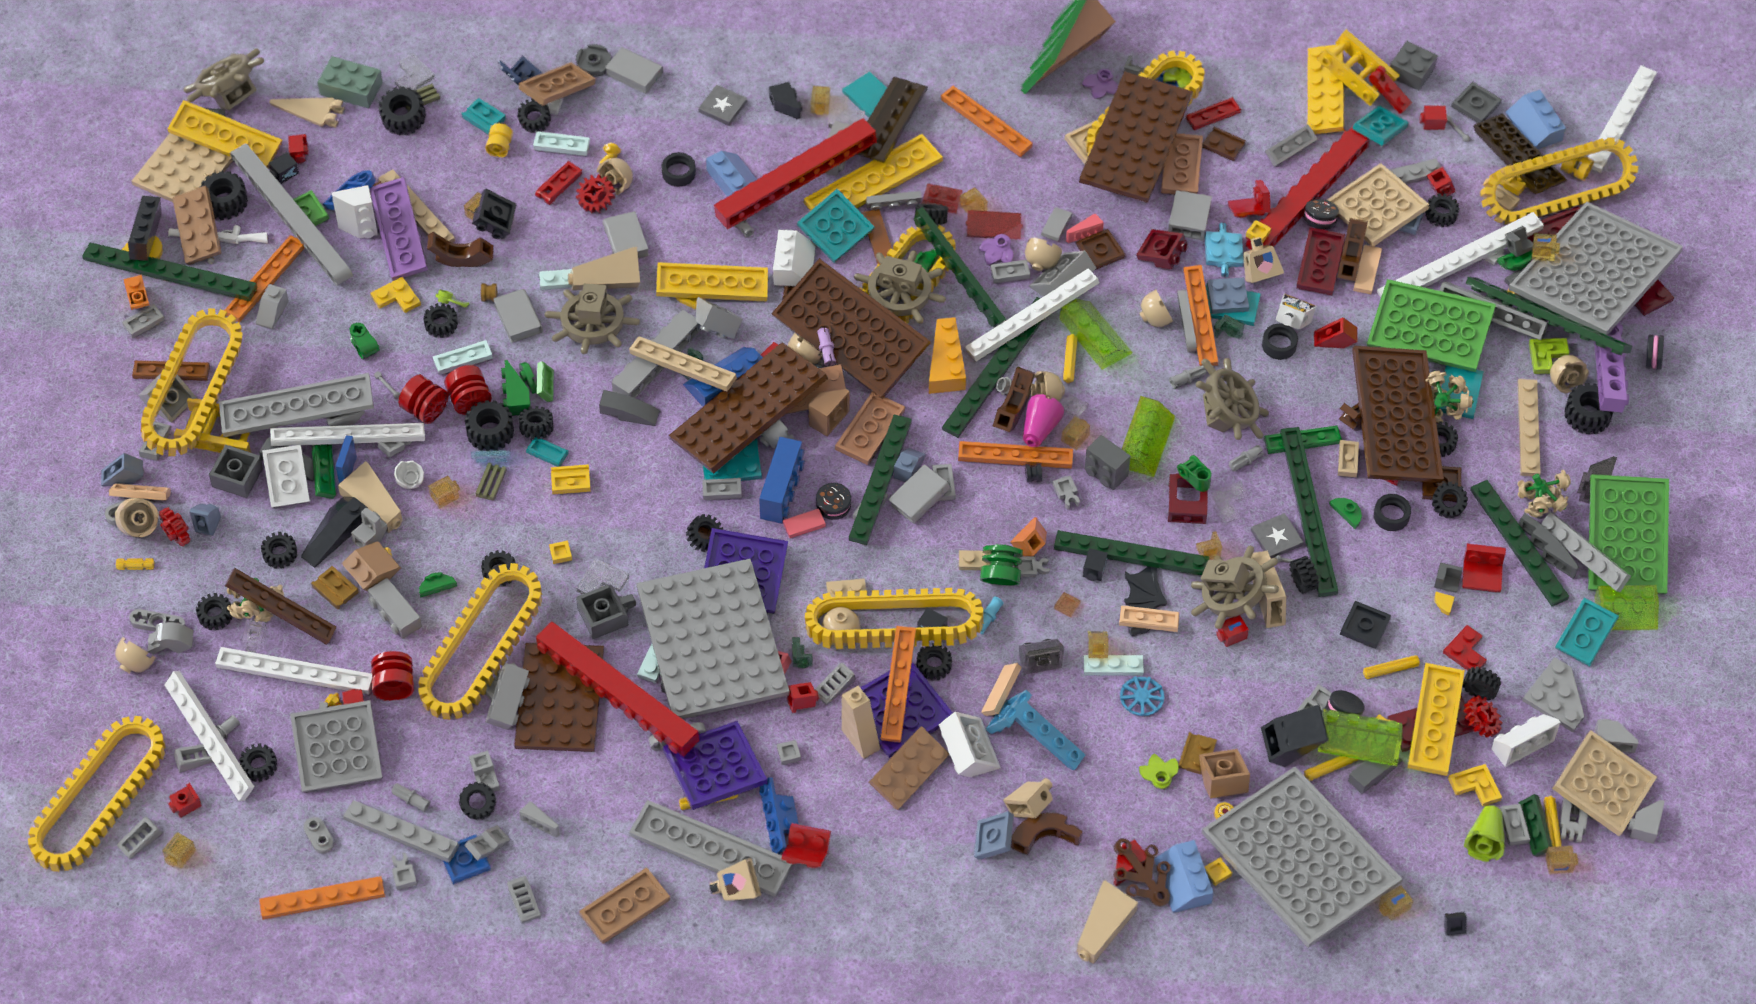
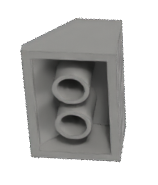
M1086 251L1064 252L1057 265L1046 269L1029 287L1044 297L1086 269L1093 272L1096 267Z

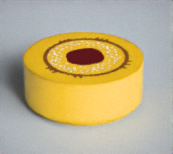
M1227 802L1219 803L1215 807V818L1218 819L1234 807Z

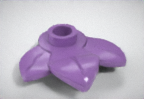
M1101 69L1097 74L1088 75L1082 83L1083 86L1092 88V96L1096 99L1104 97L1107 92L1115 94L1118 88L1109 69Z
M999 234L994 239H986L979 247L980 251L986 252L985 262L987 265H992L999 260L1002 263L1012 262L1014 256L1010 248L1011 240L1005 234ZM1000 240H1004V241H1005L1004 244H999L998 242H999Z

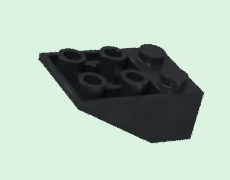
M1320 705L1277 717L1261 727L1269 762L1282 767H1287L1329 740Z

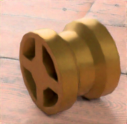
M482 283L481 301L491 300L494 302L493 298H497L498 294L497 283L492 285Z

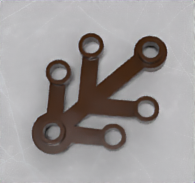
M1126 838L1117 840L1113 846L1115 853L1120 856L1124 855L1137 873L1127 872L1126 869L1120 867L1114 871V878L1118 881L1128 880L1145 883L1149 890L1139 889L1137 885L1131 884L1126 888V894L1131 898L1135 896L1148 898L1158 907L1166 905L1170 900V893L1165 888L1166 876L1171 867L1167 861H1162L1157 865L1159 875L1156 884L1152 879L1154 857L1158 854L1157 846L1151 844L1145 848L1146 860L1144 868L1132 852L1130 841ZM1121 843H1125L1127 848L1122 849ZM1149 848L1154 849V854L1149 853ZM1161 864L1166 866V871L1161 869ZM1118 871L1123 873L1122 878L1117 875ZM1130 887L1135 889V894L1130 893ZM1162 893L1163 899H1159L1157 894Z

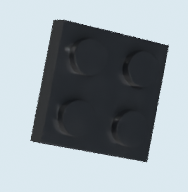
M1355 601L1340 631V635L1377 649L1389 624L1391 615Z

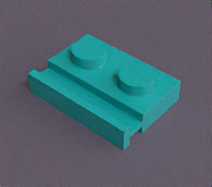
M480 98L476 99L467 108L466 112H462L463 119L488 135L492 125L502 124L506 120L504 113Z

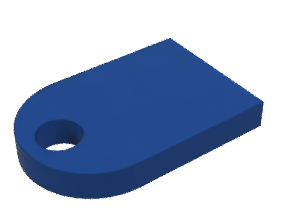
M370 170L361 171L350 177L335 192L367 185L370 189L375 184L376 177ZM332 195L323 203L327 210H335Z

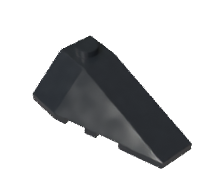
M342 497L329 508L303 551L301 558L314 568L350 538L352 536L351 532L362 524L361 512L367 506L355 497Z

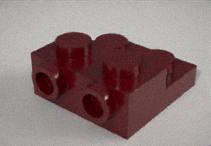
M1151 229L1136 256L1138 260L1154 262L1157 268L1172 270L1174 265L1179 264L1181 253L1187 251L1188 243L1184 233Z

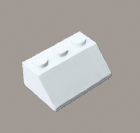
M368 185L332 192L339 229L359 239L378 235Z
M778 230L773 266L774 285L796 286L814 264L816 244L798 231Z
M954 712L939 724L942 732L941 735L946 742L948 753L953 760L954 768L958 775L973 777L1001 768L981 718Z
M1545 714L1539 717L1534 716L1525 724L1517 725L1510 732L1495 737L1492 750L1502 764L1507 767L1554 742L1560 721Z

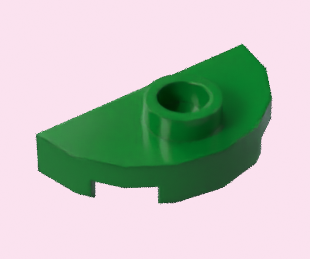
M935 249L922 251L917 255L915 263L922 265L928 273L939 255H937Z
M1530 250L1518 257L1510 253L1497 258V263L1507 270H1521L1531 262L1533 251Z
M520 363L519 368L521 371L519 373L523 382H527L532 394L537 393V385L533 379L535 376L529 363Z
M1335 498L1329 502V505L1354 529L1360 525L1362 513L1357 503L1347 498Z
M443 572L432 573L426 576L419 586L420 598L451 589L457 587V582L454 577L445 575Z

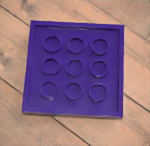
M712 528L704 568L751 559L766 613L775 614L788 541Z
M913 662L901 743L881 740L890 670L860 687L870 700L879 745L888 758H891L919 727L922 726L931 734L940 728L939 724L953 714Z
M738 721L700 733V741L684 757L679 753L675 754L672 752L668 745L663 746L667 760L692 810L768 784L767 778Z

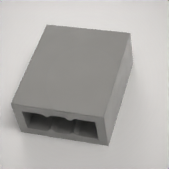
M1176 190L1168 231L1184 233L1185 238L1204 241L1212 196Z

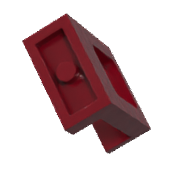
M1179 473L1170 474L1168 483V522L1206 524L1208 490L1200 491V500L1198 501L1179 500L1177 498V487H1194L1181 477Z

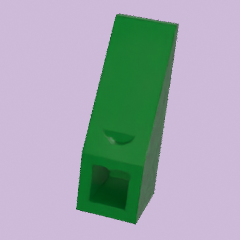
M504 360L505 368H501L502 379H506V383H502L503 394H506L507 398L503 399L504 407L509 408L512 416H518L524 409L529 410L528 407H531L529 388L508 360Z

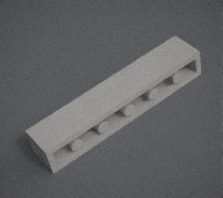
M1443 282L1439 290L1494 303L1496 308L1492 322L1539 340L1544 337L1549 321L1546 319H1536L1531 313L1518 311L1513 306L1505 305L1497 300L1450 282Z
M682 310L672 318L667 326L661 329L655 339L653 338L650 341L681 352L701 331V325L696 322L694 316ZM636 356L631 363L625 366L619 375L613 378L612 390L613 392L636 398L665 367Z

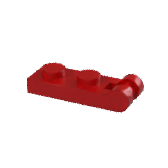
M1378 66L1370 74L1369 81L1399 114L1403 113L1412 101L1386 74L1385 67Z
M568 161L536 190L535 196L539 199L543 198L545 203L551 205L563 191L583 174L582 169Z

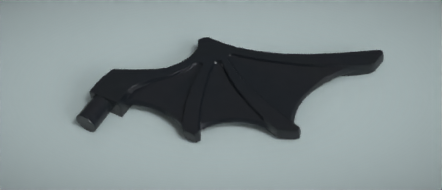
M1147 566L1136 574H1129L1125 571V579L1130 587V595L1124 599V603L1127 606L1156 609L1159 606L1167 605V601L1159 587L1157 568ZM1134 627L1129 629V633L1132 637L1137 634L1147 633L1151 629Z

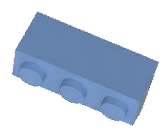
M1541 90L1523 95L1506 111L1514 126L1537 149L1563 141L1566 127Z
M719 151L706 158L707 172L727 197L757 180L738 154Z
M1195 840L1175 844L1154 859L1156 867L1162 861H1167L1170 864L1171 868L1166 876L1165 888L1170 893L1169 904L1172 913L1212 904L1213 890ZM1161 864V869L1166 871V866Z

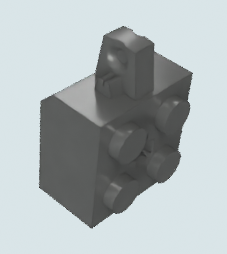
M605 585L576 597L577 609L592 639L628 626V615L626 612H628V609L636 606L633 594L623 597L618 596L612 585Z

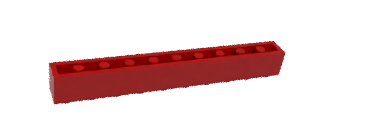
M864 118L852 123L847 128L838 131L835 135L824 139L816 146L809 148L804 153L795 156L792 160L764 174L761 178L735 191L725 199L718 201L714 204L716 218L727 230L877 143L876 131Z
M1353 126L1348 131L1343 132L1341 139L1338 142L1335 141L1327 153H1323L1320 161L1317 164L1314 163L1306 175H1302L1299 183L1296 186L1293 185L1285 197H1281L1278 205L1275 208L1272 207L1271 212L1259 221L1271 228V233L1263 242V246L1269 245L1274 247L1303 217L1307 202L1312 199H1320L1369 147V138L1352 129ZM1246 237V247L1252 250L1251 239Z
M551 621L536 636L537 648L541 653H547L557 665H563L570 675H576L585 686L592 687L598 696L608 699L614 708L621 709L630 720L634 719L643 730H649L653 733L659 742L666 743L675 754L679 753L684 757L700 741L698 730Z

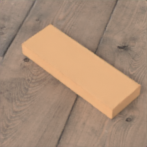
M1364 244L1353 291L1372 294L1382 248Z
M115 483L109 489V496L167 500L171 494V488Z
M1121 605L1119 625L1178 632L1180 612Z
M1018 663L1004 665L981 711L983 715L991 716L1000 713L1022 667Z

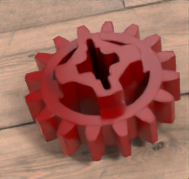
M600 174L596 178L590 175L589 180L585 177V183H579L581 189H576V192L579 194L576 196V199L579 201L580 207H583L586 212L589 210L591 214L595 210L601 213L602 208L608 210L606 206L612 205L610 200L615 199L612 193L616 192V190L612 187V182L608 181L606 176L602 178Z
M169 507L159 512L160 520L162 521L160 526L169 540H175L180 547L188 544L191 540L186 532L189 530V527L182 519V516L179 513L174 514L173 510Z
M1474 696L1464 705L1466 708L1463 712L1467 714L1465 719L1470 721L1468 725L1473 726L1474 732L1478 731L1481 737L1483 735L1486 738L1493 737L1502 729L1500 725L1503 722L1499 720L1501 715L1496 712L1497 708L1492 707L1493 703L1487 702L1485 697L1482 699L1480 696Z

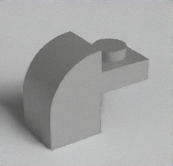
M366 507L361 512L362 524L351 532L352 541L359 548L377 541L380 542L387 530V524L381 520L378 513L372 512Z
M166 622L157 624L156 631L149 634L147 652L156 654L168 648L176 653H181L192 648L193 630L179 623Z

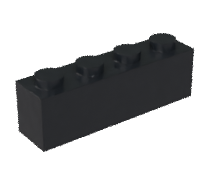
M142 195L128 241L129 259L148 261L162 214L161 197Z

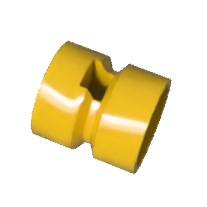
M494 124L490 128L485 150L491 156L503 158L508 154L513 130L505 124Z
M1584 156L1562 163L1560 169L1568 174L1574 173V177L1584 181L1593 167L1594 160Z

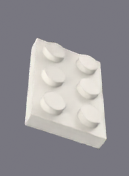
M301 445L263 450L271 508L310 502Z

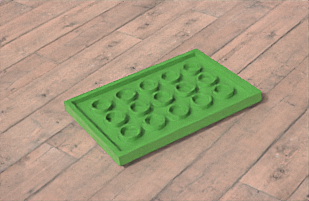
M1387 279L1367 346L1427 350L1428 361L1476 372L1496 304Z
M1591 475L1589 542L1631 576L1621 592L1667 594L1669 479ZM1588 568V590L1618 592Z

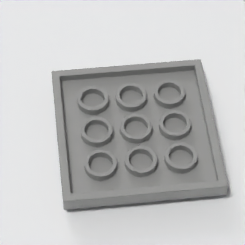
M370 700L290 714L302 793L383 779Z

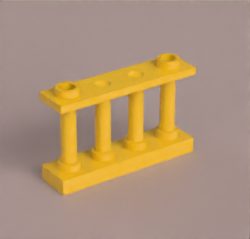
M1347 29L1335 42L1338 46L1332 52L1325 48L1317 59L1369 106L1380 95L1374 86L1371 87L1364 81L1369 74L1374 72L1378 66H1383L1386 69V74L1394 82L1400 76ZM1343 50L1351 56L1346 63L1337 57ZM1356 62L1364 68L1359 75L1350 69Z
M187 399L189 411L192 412L185 429L175 430V439L184 436L189 430L202 402L201 399ZM215 403L214 410L210 414L199 441L196 440L194 448L221 453L224 446L228 445L251 453L249 442H247L250 432L241 434L239 440L229 439V436L224 437L223 434L219 437L210 435L217 416L220 417L219 404Z

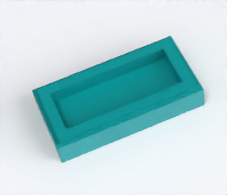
M534 437V440L526 449V453L556 467H560L569 454L568 450L541 438L537 440V437Z

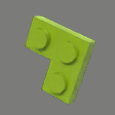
M1567 338L1529 340L1534 374H1550L1553 365L1552 358L1569 355Z

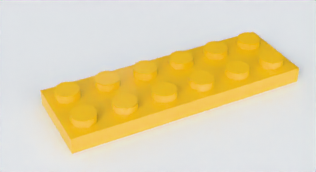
M1337 44L1308 48V124L1314 134L1344 131V83L1317 60L1325 48L1332 52L1338 46ZM1344 50L1337 56L1342 62H1344Z
M185 100L181 103L167 128L169 133L231 157L230 152L246 143L267 169L269 168V162L274 159L282 144V139Z
M657 262L656 296L767 302L768 268Z
M1425 663L1407 768L1447 776L1465 670Z

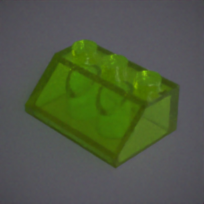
M1625 585L1621 592L1614 590L1611 586L1597 587L1594 596L1595 603L1619 616L1612 630H1658L1659 598L1656 585Z

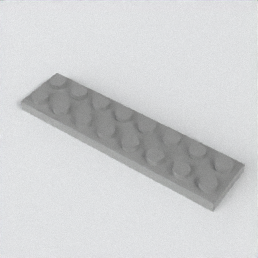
M365 373L220 401L222 434L224 437L373 409L374 403L370 375Z
M649 800L646 801L629 832L630 837L716 873L745 859L752 858L760 891L773 897L778 895L793 864L782 860V856Z

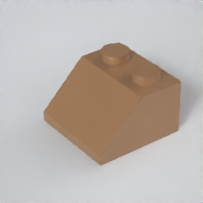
M844 389L821 392L816 398H812L808 404L809 426L828 437L849 413L850 391Z
M378 541L354 550L342 562V565L367 592L368 589L388 578L390 580L401 569L399 564Z
M1238 749L1199 755L1203 783L1210 799L1249 792L1250 773Z

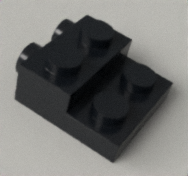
M485 188L482 191L479 206L474 211L472 224L476 226L478 231L491 233L494 239H504L511 232L517 204Z

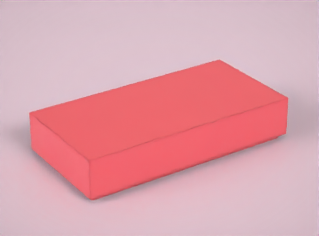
M819 508L783 520V525L789 538L826 527Z

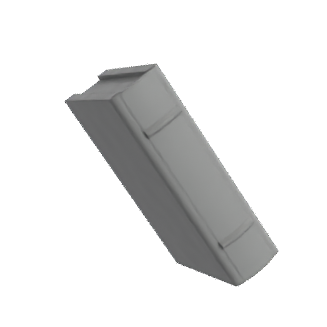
M623 47L605 67L607 76L645 94L663 73V66Z
M635 211L603 220L604 231L608 237L612 254L637 247L638 258L649 256L648 246Z
M525 289L493 298L495 309L511 343L540 334L541 332L543 333L541 320L538 318Z
M924 464L888 500L894 509L915 524L950 490V485Z

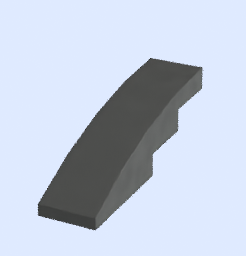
M1524 513L1520 518L1519 525L1524 532L1531 535L1530 541L1532 544L1543 551L1542 558L1574 579L1578 566L1569 552L1545 527Z

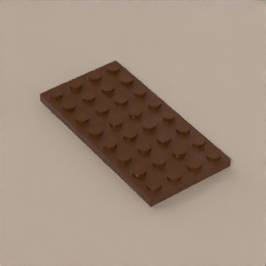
M1124 71L1079 177V183L1148 203L1193 91Z
M820 258L771 313L774 318L815 346L818 351H820V341L817 331L824 328L825 332V328H828L831 342L834 344L833 352L836 365L841 364L845 372L881 399L889 393L931 344L926 337Z
M781 342L748 369L746 373L736 379L728 391L723 390L669 434V437L675 444L714 474L824 383L828 377L819 368Z
M1354 346L1352 353L1368 479L1442 483L1444 477L1432 388L1430 383L1426 382L1430 374L1427 350Z

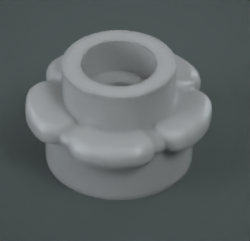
M1001 377L996 384L997 391L1001 392L1002 395L1008 394L1012 379Z

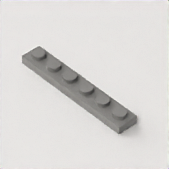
M1549 511L1541 525L1556 537L1568 552L1614 590L1621 592L1631 576L1555 513Z
M354 800L343 815L346 821L446 862L451 861L459 848L458 842Z

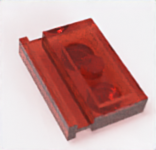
M927 183L922 203L941 204L948 207L949 213L957 214L963 190Z

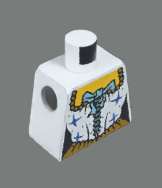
M1283 294L1276 321L1296 329H1302L1312 322L1317 306Z

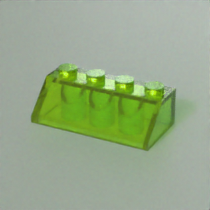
M1074 299L1060 308L1059 319L1071 334L1077 336V341L1101 370L1132 354L1129 347L1090 301Z
M1140 396L1122 446V450L1131 456L1129 470L1155 477L1175 420V415L1158 400Z
M1323 709L1322 715L1329 740L1318 747V752L1393 766L1398 765L1402 740V723Z

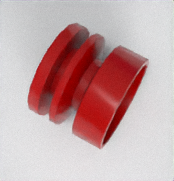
M465 365L456 368L444 380L445 388L458 414L466 415L468 411H471L473 405L477 406L478 402L485 403V400H489V402L492 400L491 392L485 383L482 371L477 366Z
M418 374L406 383L400 393L398 404L399 407L410 414H414L423 423L431 424L444 411L448 403L449 394L445 389L437 384H433L431 380L422 374Z
M399 651L383 652L373 657L371 660L372 692L376 698L383 701L403 700L413 694L412 657Z

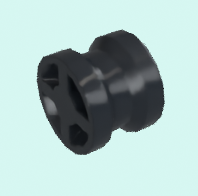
M1036 463L1035 465L1025 464L1027 483H1031L1032 480L1042 482L1041 463Z

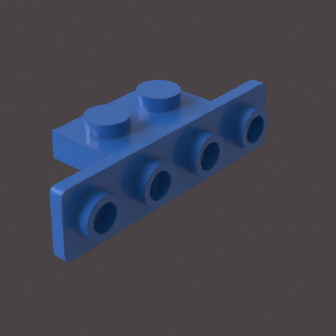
M768 777V784L760 786L759 793L762 798L772 852L780 854L786 849L784 834L789 835L790 825L792 823L799 824L793 796L776 794L773 778Z

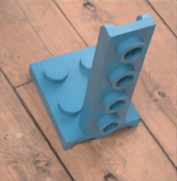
M1027 690L1006 700L1000 713L994 716L985 729L990 734L997 731L1001 732L1005 727L1009 728L1016 721L1064 765L1072 770L1077 768L1086 755L1027 703L1032 696Z

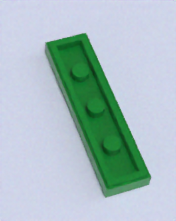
M1338 425L1301 430L1305 449L1336 445L1342 440ZM1280 434L1264 436L1268 454L1284 452Z
M332 444L312 445L315 495L334 499L336 490Z

